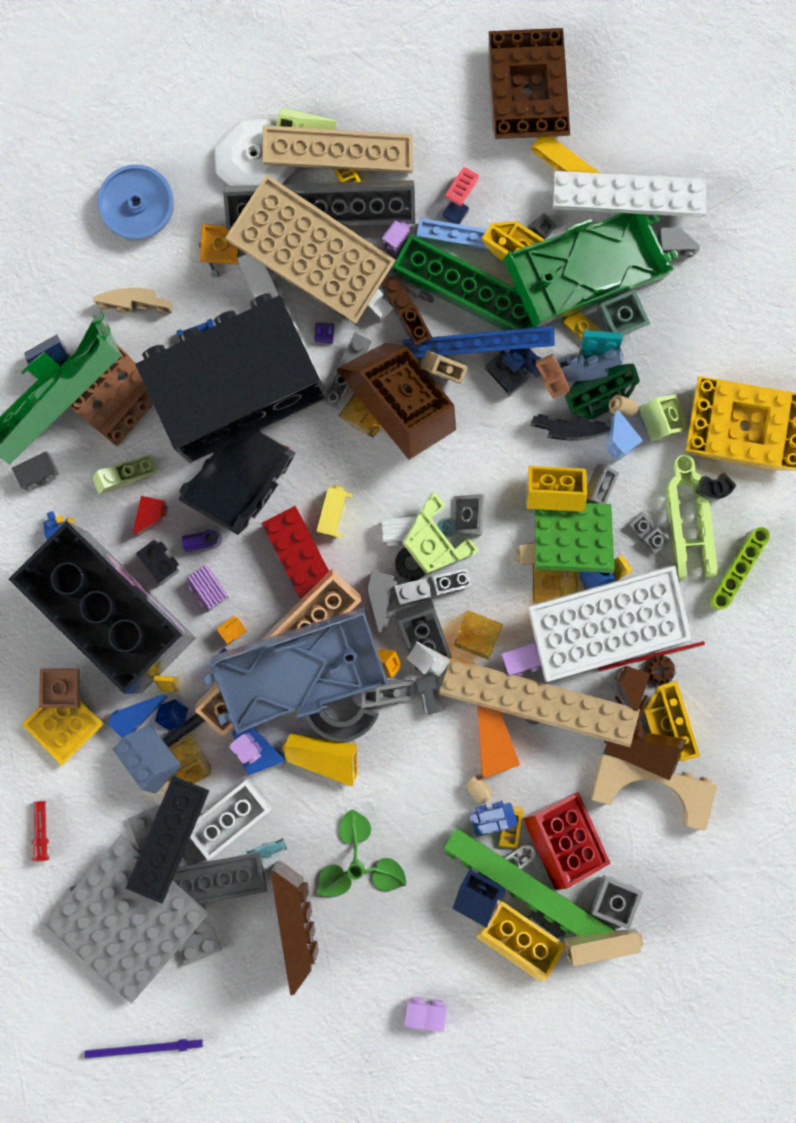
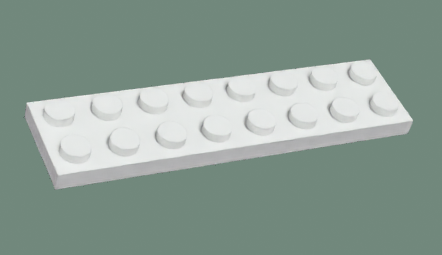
M555 171L553 209L705 217L706 179Z

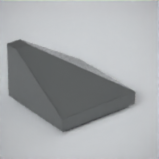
M545 213L541 214L528 226L531 231L545 240L556 227L555 223Z

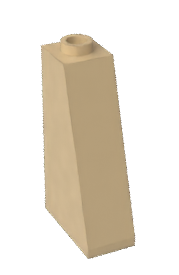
M636 929L565 938L567 958L573 966H579L641 953L643 938Z

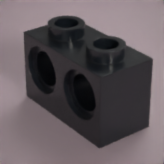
M501 351L486 364L485 370L511 396L527 382L528 373L522 366L516 372H513L508 366L505 369L498 368L496 363L502 361L501 359L507 354ZM516 375L519 378V382L512 383L509 377Z
M154 539L136 554L156 581L163 585L180 572L177 568L179 563L173 556H168L166 553L168 549L162 541L158 543ZM152 549H157L158 556L154 559H151L149 555L150 551ZM169 564V572L163 574L161 572L162 565Z

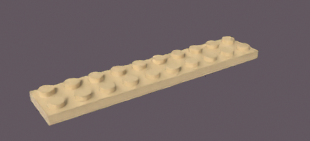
M453 658L450 659L440 689V695L627 747L631 746L640 709L635 711L632 707L516 675L509 676L505 672Z

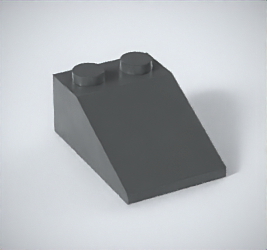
M432 599L395 612L409 652L417 641L449 659L452 658Z

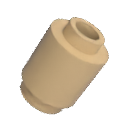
M615 395L609 402L610 411L613 414L619 410L624 417L629 418L635 416L638 411V404L633 399Z
M476 775L465 784L468 788L467 791L478 804L481 802L486 804L493 797L491 795L493 790L482 777L479 778Z

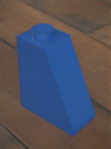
M255 727L245 730L238 735L236 730L232 731L234 740L242 734L250 733L254 738V743L257 742L262 748L260 752L261 757L250 765L249 762L243 763L247 775L285 762V757Z

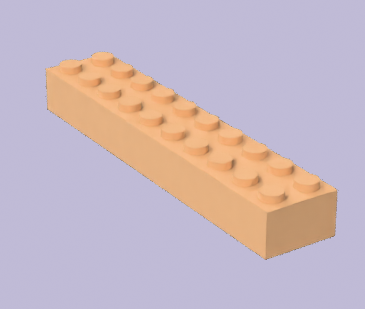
M332 568L260 640L350 612L361 602L360 594ZM216 683L196 702L195 712L224 736L233 725L231 721L225 722L222 725L219 723L218 716L228 711L218 683Z

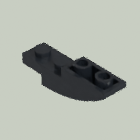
M543 414L534 415L530 425L548 430L547 438L563 441H580L596 438L607 434L610 429L609 426H605L606 423L589 422L587 418L582 416L573 417L570 424H567L566 420H551Z

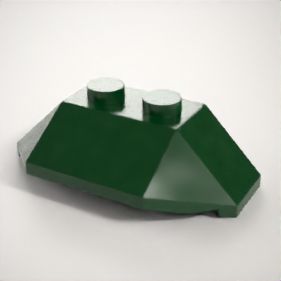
M622 364L608 368L606 377L588 381H576L565 395L570 413L593 419L610 411L609 402L615 395L629 398L635 386L640 382L635 364Z

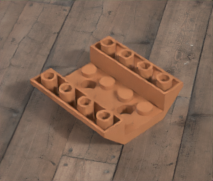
M118 345L121 357L69 406L116 447L153 406L135 362ZM125 371V377L122 380H118V374ZM96 400H100V406L93 409V403Z

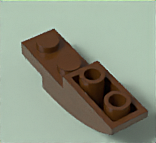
M396 274L384 280L381 285L395 314L413 344L417 346L431 339L432 335L416 305L413 304L399 275Z

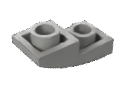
M644 512L639 513L627 524L654 554L670 542L662 531L655 527Z

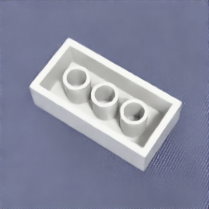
M247 779L198 818L191 835V840L209 861L270 812L272 808L251 781Z

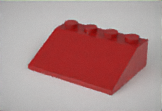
M579 792L523 817L554 890L568 889L611 864Z

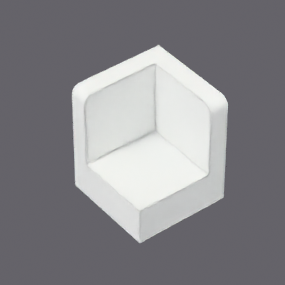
M379 289L366 307L380 322L393 311V307L384 299V294Z

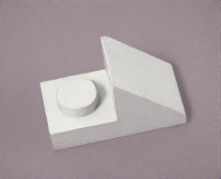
M417 641L406 656L423 674L429 671L439 677L450 662L449 658Z

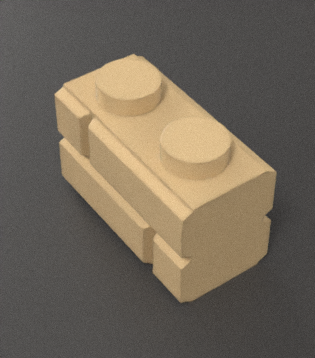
M429 350L425 353L420 367L458 384L462 383L467 371V366Z

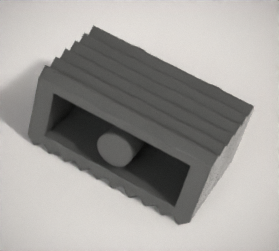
M47 451L12 467L20 487L28 491L38 488V484L44 481L48 483L55 480V476L59 475V471L50 453Z

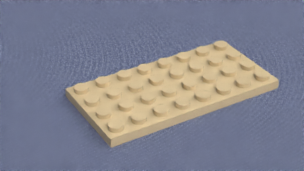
M267 174L225 237L226 241L354 325L358 322L396 261Z

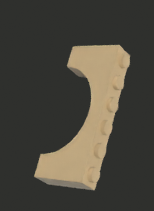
M611 754L600 755L589 799L611 805L617 792L627 784L638 780L659 781L672 789L681 801L684 811L683 824L706 831L717 785L712 784V779L701 777L700 780L693 779V774L682 772L681 775L674 773L669 781Z

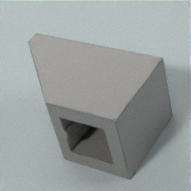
M680 227L661 228L658 232V242L664 254L675 249L678 255L693 257L700 249V245Z

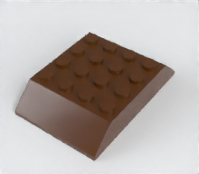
M278 861L270 873L291 996L295 995L311 972L313 964L317 960L316 956H318L319 948L318 942L313 939L316 930L314 921H310L312 905L311 901L307 902L309 894L308 882H304L303 876L285 863Z

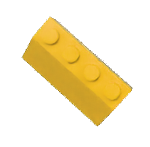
M503 901L488 928L482 926L476 935L477 939L539 982L548 980L566 947L561 941Z

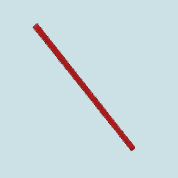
M702 641L599 667L598 670L602 671L650 659L655 655H666L705 645V642Z

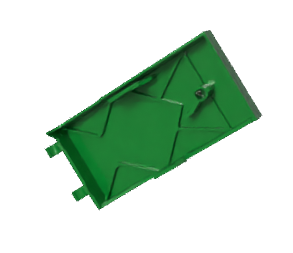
M619 213L593 225H590L593 222L590 219L565 228L566 232L513 252L509 251L503 261L534 328L613 299L634 289L636 290L663 280L676 267L669 265L668 262L675 260L679 256L675 249L664 254L651 225L661 220L660 216Z
M101 309V315L98 318L94 314L92 315L93 320L76 351L61 366L43 352L21 371L22 374L26 371L30 372L37 380L0 416V458L9 465L121 357L109 325L101 322L104 319Z

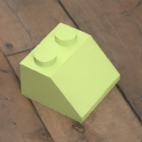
M676 394L655 398L639 406L640 416L644 420L647 434L652 442L689 430V425Z

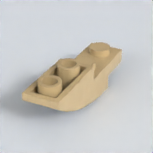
M145 288L116 289L101 293L93 298L98 308L103 310L112 308L122 314L134 313L135 306L140 310L154 309L155 312L160 314L172 313L173 309L171 301L156 298L154 290Z

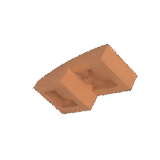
M553 353L536 361L535 365L544 378V385L552 398L570 391L563 371Z

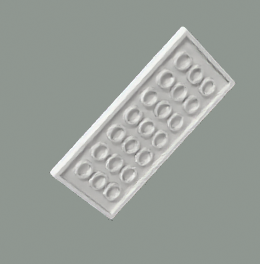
M674 565L527 606L546 682L691 640Z

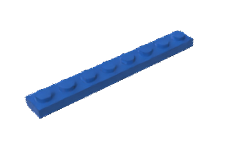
M554 326L438 336L432 337L417 346L413 344L411 339H404L402 344L407 346L416 358H424L427 350L441 356L551 347L555 346Z

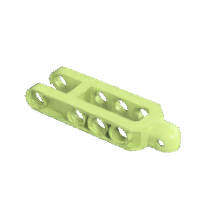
M683 454L675 459V476L665 486L674 566L678 580L688 579L686 547L701 546L704 574L706 577L717 576V560L710 502L695 492L702 476L695 472L693 458ZM690 484L694 487L700 538L685 540L682 535L681 524L683 519H680L679 505L681 502L678 500L677 486Z

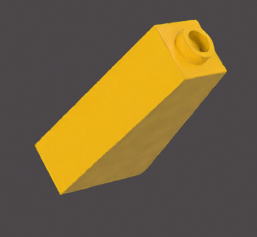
M290 734L287 741L283 742L282 752L285 753V761L348 786H354L358 775L357 744Z

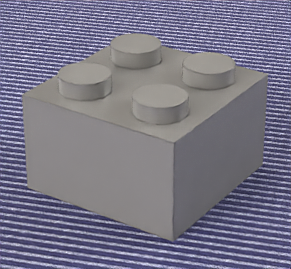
M603 874L589 911L594 916L630 929L643 891Z

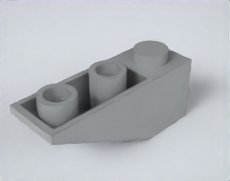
M372 571L368 593L378 632L382 633L383 629H387L389 619L385 618L386 612L391 611L393 600L390 599V595L393 592L392 587L397 585V581H394L395 577L392 575Z

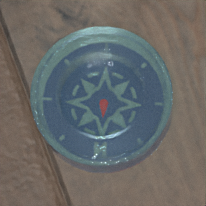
M443 518L437 524V527L445 537H452L457 531V524L452 519Z

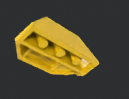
M517 221L491 223L481 238L491 253L502 262H504L503 259L509 251L513 252L545 240Z
M674 681L658 686L644 709L650 733L685 739L686 743L679 759L681 762L700 757L678 682Z

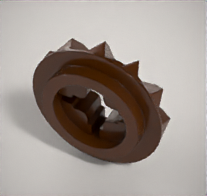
M655 655L645 664L644 671L650 674L648 681L654 685L667 684L672 681L676 674L674 663L664 655ZM658 663L661 667L668 668L663 671L662 676L660 673H653L658 669Z

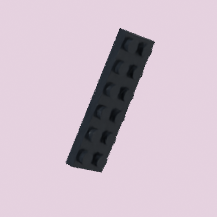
M172 776L125 889L159 903H164L210 790Z

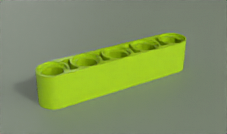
M765 527L751 530L709 599V604L714 610L725 609L732 602L769 541L770 533ZM756 532H760L762 534V541H758L756 539ZM746 548L752 549V557L746 555ZM737 564H741L743 567L741 574L736 571ZM727 580L733 582L732 590L726 587ZM717 596L723 598L724 603L722 606L717 605Z

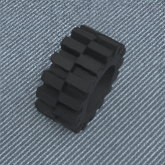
M406 547L402 548L395 558L396 571L406 580H419L426 573L420 566L416 570H408L405 567L406 558L412 555Z

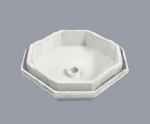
M267 119L240 120L215 146L216 174L229 186L259 185L266 174L283 184L295 171V167L262 165L263 125L274 126ZM257 152V155L253 157L251 156V153Z

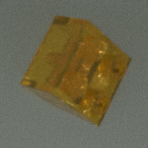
M467 610L453 646L490 660L503 624Z
M192 735L168 747L182 765L172 776L195 784L211 775V764Z

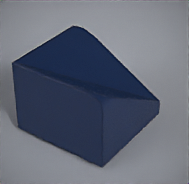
M451 201L444 210L443 217L453 224L460 225L468 214L469 207L465 204L460 206Z

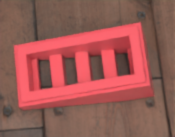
M463 167L447 191L445 198L462 206L476 186L479 175Z

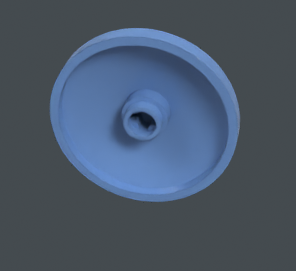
M127 165L112 172L103 182L98 194V209L102 220L113 233L128 240H144L161 232L169 223L174 210V196L169 183L157 170L145 165Z

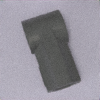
M435 675L416 678L425 715L442 712L437 694L438 688Z

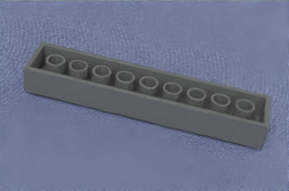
M414 180L282 184L344 226L392 225L395 220L399 223L402 221L405 224H415ZM259 185L225 186L223 197L226 230H231Z

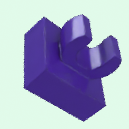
M316 322L314 342L333 344L335 324Z

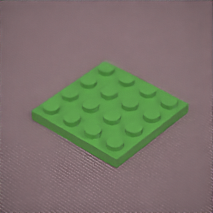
M586 503L585 512L534 509L535 570L614 573L611 504Z

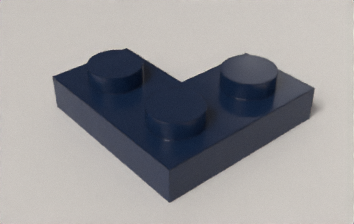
M530 348L510 350L501 359L513 372H516L523 365L536 378L541 374L535 364L537 360L542 358L537 356Z

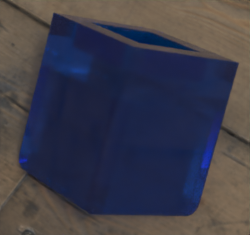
M173 699L159 706L155 722L167 730L180 727L185 724L189 708Z

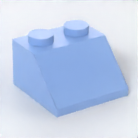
M620 411L615 412L609 422L610 429L608 431L607 447L609 448V454L614 459L620 460L643 440Z

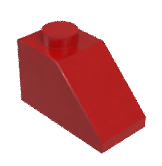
M141 496L133 534L140 536L163 521V517H166L168 513V506H166L164 500Z

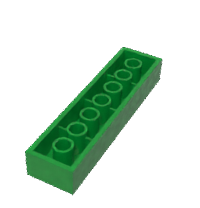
M410 234L393 265V273L395 275L398 274L399 277L504 331L534 328L515 287Z

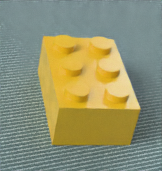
M528 466L526 480L527 509L585 512L587 500L586 469Z

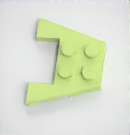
M435 492L429 495L402 542L425 573H429L479 551L469 537L453 548L434 523L432 517L445 506Z

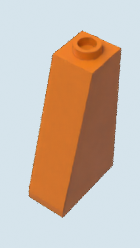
M477 705L482 777L487 778L519 766L520 763L501 711Z

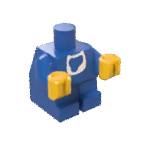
M54 511L48 512L46 514L48 520L43 522L44 534L47 540L65 523L62 516H55ZM68 517L65 519L66 521L74 524V520L72 517Z

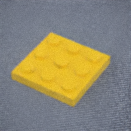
M80 699V708L38 707L21 725L63 766L105 723Z

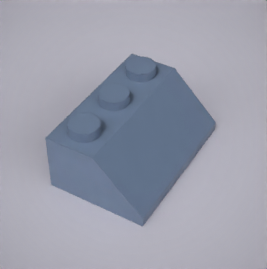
M151 725L125 735L112 749L141 790L155 794L182 766Z

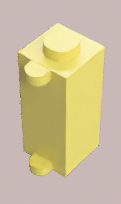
M333 485V488L328 487L317 527L318 534L341 539L342 535L337 532L346 498H352L353 495L344 491L343 487Z

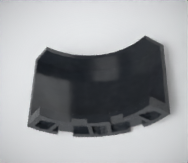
M257 431L215 451L210 459L207 458L198 474L181 486L179 491L181 495L178 500L239 535L249 525L250 518L255 519L279 485L276 483L277 479H279L282 473H286L296 452Z

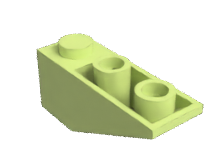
M282 108L278 113L276 126L335 130L337 120Z
M150 455L97 470L92 479L98 494L101 495L129 485L157 471Z

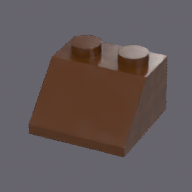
M624 666L618 669L615 674L616 687L625 705L632 707L635 711L639 709L650 676L649 673Z

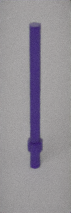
M179 1039L178 1042L85 1050L84 1056L86 1059L171 1050L182 1052L192 1048H202L203 1039L189 1041L187 1039Z

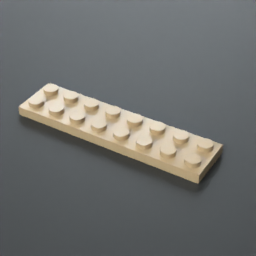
M263 125L262 165L412 174L413 135Z

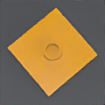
M202 224L200 262L238 265V248L225 240L230 231L226 230V226Z

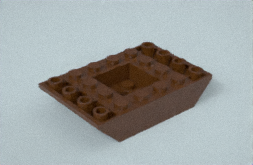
M563 28L489 31L488 63L494 138L514 139L570 136ZM530 88L533 93L527 95L523 92V89Z
M385 342L338 367L336 370L408 460L456 431L455 406L426 370L420 368L421 363L407 346Z

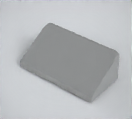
M597 464L587 487V500L592 503L606 504L619 472L607 465Z

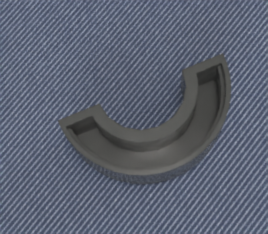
M360 708L357 715L352 719L337 721L331 718L324 709L321 712L307 715L305 718L311 728L320 736L332 741L345 742L357 739L368 732L376 722L379 713Z

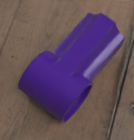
M212 529L182 536V545L185 553L206 548H216L222 542L221 534ZM211 534H215L216 540L210 544L208 537Z

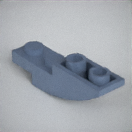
M621 348L617 350L611 349L605 354L594 355L587 360L584 359L583 354H580L578 356L571 355L566 360L557 362L567 381H588L606 377L608 368L623 364L624 354Z

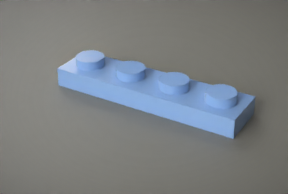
M419 218L416 237L420 239L490 251L481 240L487 229Z

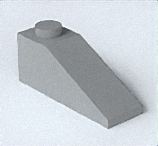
M387 680L388 686L385 684L352 695V702L361 708L413 700L414 681Z

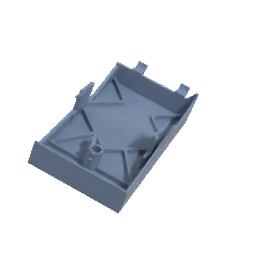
M363 607L213 655L210 665L213 673L203 677L206 686L212 682L218 683L228 711L218 716L219 723L222 725L225 722L231 721L237 735L284 714L297 711V718L327 709L328 706H322L323 704L385 684L388 686Z

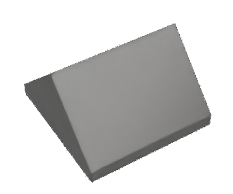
M484 494L454 496L452 521L456 525L454 534L482 535Z

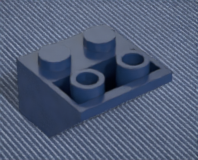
M58 334L24 352L28 364L43 352L60 366L70 357L67 348Z
M469 869L459 888L452 909L488 928L506 894L505 888Z

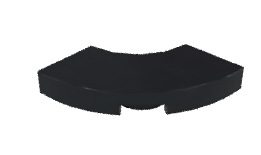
M726 473L720 474L717 479L703 476L695 492L705 499L717 500L731 494L736 484Z

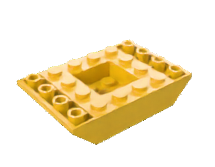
M698 376L685 451L698 457L775 471H796V393ZM741 422H747L749 424L748 431L741 430Z

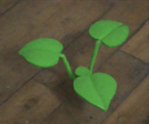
M349 810L341 820L339 834L343 842H354L353 861L345 872L341 866L336 864L326 866L319 876L317 894L326 897L342 895L350 889L351 879H360L363 874L375 871L372 875V881L380 890L390 891L406 886L405 873L395 860L381 858L377 863V868L371 867L365 869L362 861L357 860L358 841L363 842L369 838L371 825L366 817L355 810Z

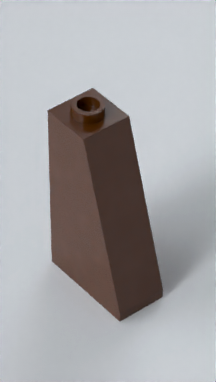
M634 732L630 747L604 740L606 744L604 752L670 781L678 765L686 740L644 732L643 735H638Z

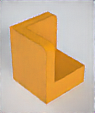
M236 615L216 628L228 645L247 632V629Z
M377 649L386 677L392 678L402 666L396 651Z

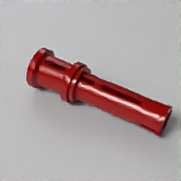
M34 801V839L31 841L33 845V857L31 860L46 861L50 860L47 854L49 840L46 838V801ZM39 812H41V829L39 828Z

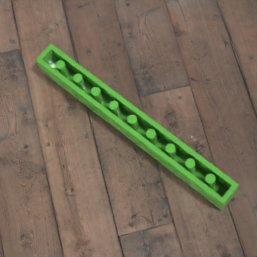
M456 826L443 844L446 855L453 859L458 857L462 860L461 864L466 868H475L479 871L478 874L487 879H492L498 885L512 892L510 896L517 901H526L528 903L527 907L537 913L538 910L545 914L543 917L551 923H554V921L560 923V928L568 934L572 931L578 936L616 931Z

